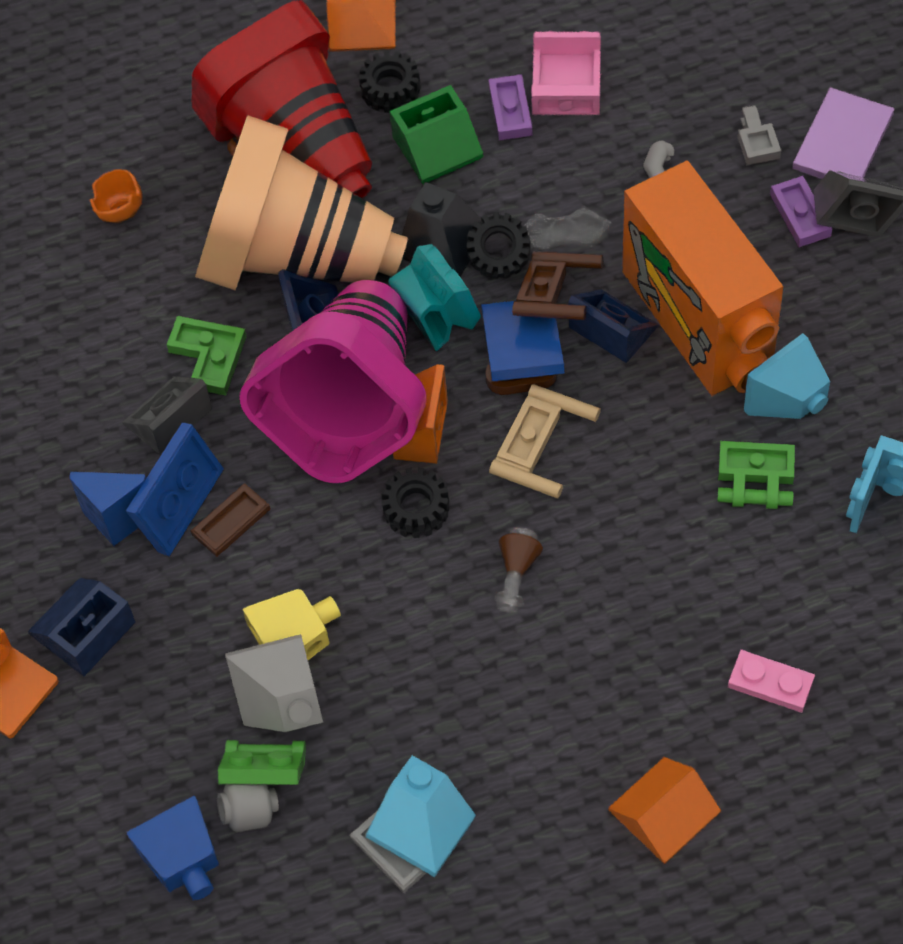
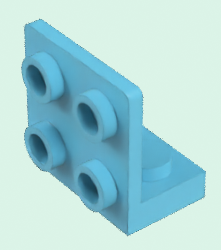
M881 435L876 449L868 448L862 464L863 471L861 477L856 478L849 498L851 501L846 513V517L852 519L849 531L857 533L875 485L881 486L890 495H903V442Z

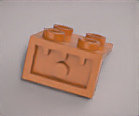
M0 628V733L11 739L57 686L59 680L56 675L14 649L5 631Z

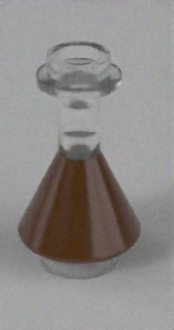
M514 527L508 531V534L503 535L499 539L507 576L504 590L497 592L494 600L497 602L496 607L503 612L516 613L519 611V607L524 605V598L518 595L521 578L543 551L542 544L537 540L538 535L530 529Z

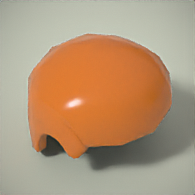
M116 169L104 173L92 184L94 199H90V203L94 213L102 221L120 223L128 220L137 213L142 204L143 194L136 177L129 170Z

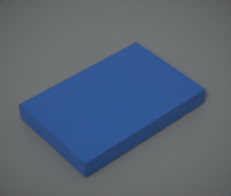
M514 301L481 305L492 381L565 373L556 318L513 316Z
M181 423L147 476L145 483L140 487L126 509L127 514L157 552L166 556L171 555L224 470L192 424Z

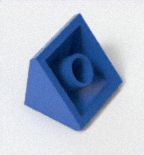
M70 473V481L82 512L113 546L138 529V526L127 514L126 509L140 487L145 483V474Z

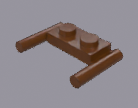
M533 251L532 261L529 264L517 299L513 303V316L585 320L586 306L556 304L566 277V267L602 269L603 255Z

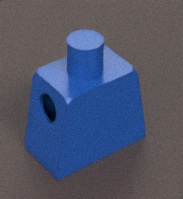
M195 796L126 832L135 851L168 892L185 885L192 900H199L213 891L214 887L206 872L219 866Z

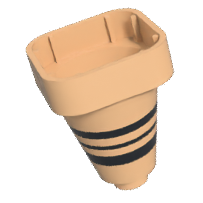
M247 115L213 215L195 277L236 291L242 271L278 275L284 269L308 278L351 283L361 280L374 281L377 272L389 276L397 274L408 237L391 232L394 217L283 151L282 148L288 132L287 128Z

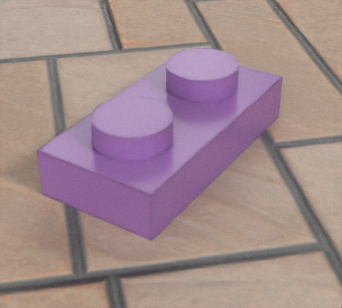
M522 74L488 79L499 140L532 136V124Z
M803 176L771 186L770 195L798 247L831 237L832 227L817 225L814 195Z

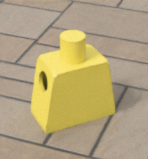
M301 589L284 593L243 609L246 623L259 645L301 634L308 660L330 644L324 625L341 616L340 610L331 596L311 605Z

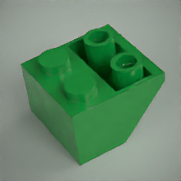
M451 85L390 111L392 137L422 184L483 158V152L467 109Z

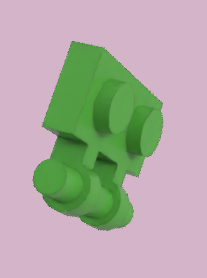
M720 441L718 480L733 481V488L718 487L717 502L732 503V507H744V504L766 505V509H777L778 506H793V491H779V484H793L795 445ZM745 482L767 483V490L745 489Z

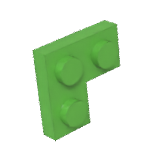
M177 316L167 348L169 353L198 358L191 378L202 379L210 393L226 395L247 336L244 328Z

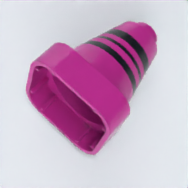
M361 280L351 283L319 314L311 317L260 354L241 388L240 404L248 419L306 473L318 480L329 483L350 481L406 445L414 436L424 411L427 397L421 381L405 366L408 314L401 296L389 285L379 281Z

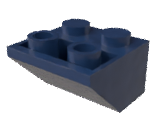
M79 578L28 630V633L84 677L136 622L129 603L101 581Z

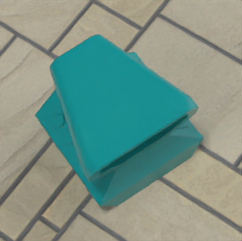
M432 244L417 246L410 265L392 276L388 282L389 286L401 296L406 305L407 313L435 351L449 340L452 324L472 330L481 318L469 289L458 273L448 265L439 250Z

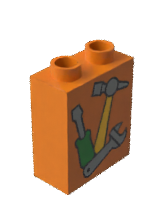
M688 160L625 190L623 274L711 396L731 386H734L739 393H746L748 374L775 354L784 286Z

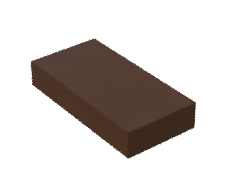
M244 483L190 531L192 536L218 557L271 508L264 499Z

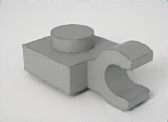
M756 106L742 108L744 118H741V123L744 129L738 131V140L746 164L752 165L780 159L781 148L772 123L761 124Z

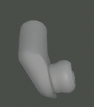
M661 140L651 145L643 163L649 178L665 171L663 168L664 162L670 161V156H674V148L670 143Z

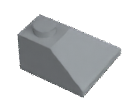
M301 634L225 653L244 726L288 732L323 722Z

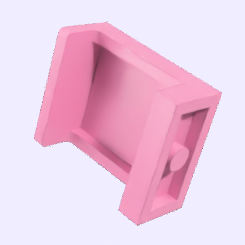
M547 31L534 33L532 115H600L601 34L599 32Z

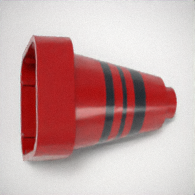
M292 1L281 6L225 40L200 60L192 73V109L216 141H228L235 136L240 138L247 115L288 129L282 148L283 151L362 199L371 191L372 185L366 178V175L372 168V161L327 64L330 34L304 1Z

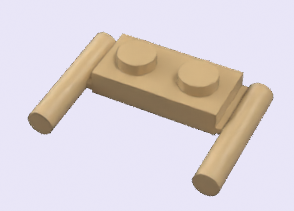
M532 384L528 396L510 428L496 459L493 460L490 466L489 473L558 499L563 485L535 475L532 472L560 418V411L564 410L596 422L601 408Z

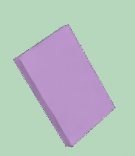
M830 87L793 162L792 169L823 179L829 170L864 177L892 119L894 108Z

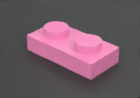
M740 650L728 682V688L802 713L815 674Z

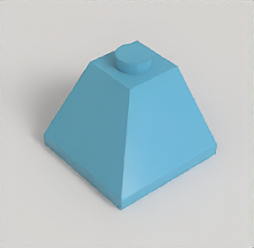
M803 333L748 374L744 412L749 416L801 419L809 412L812 414L818 413L827 404L830 380L808 337Z
M412 755L391 783L367 831L366 838L435 877L468 830L476 815L446 774Z

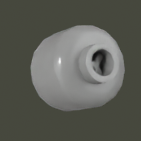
M226 784L223 793H219L217 796L220 820L223 825L228 824L231 830L238 833L267 827L271 822L272 812L278 811V797L275 789H268L267 784Z

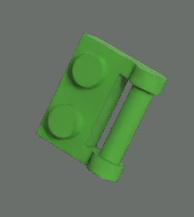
M227 740L225 753L218 767V784L298 785L305 765L306 743L305 741H293L292 744H240L239 740Z

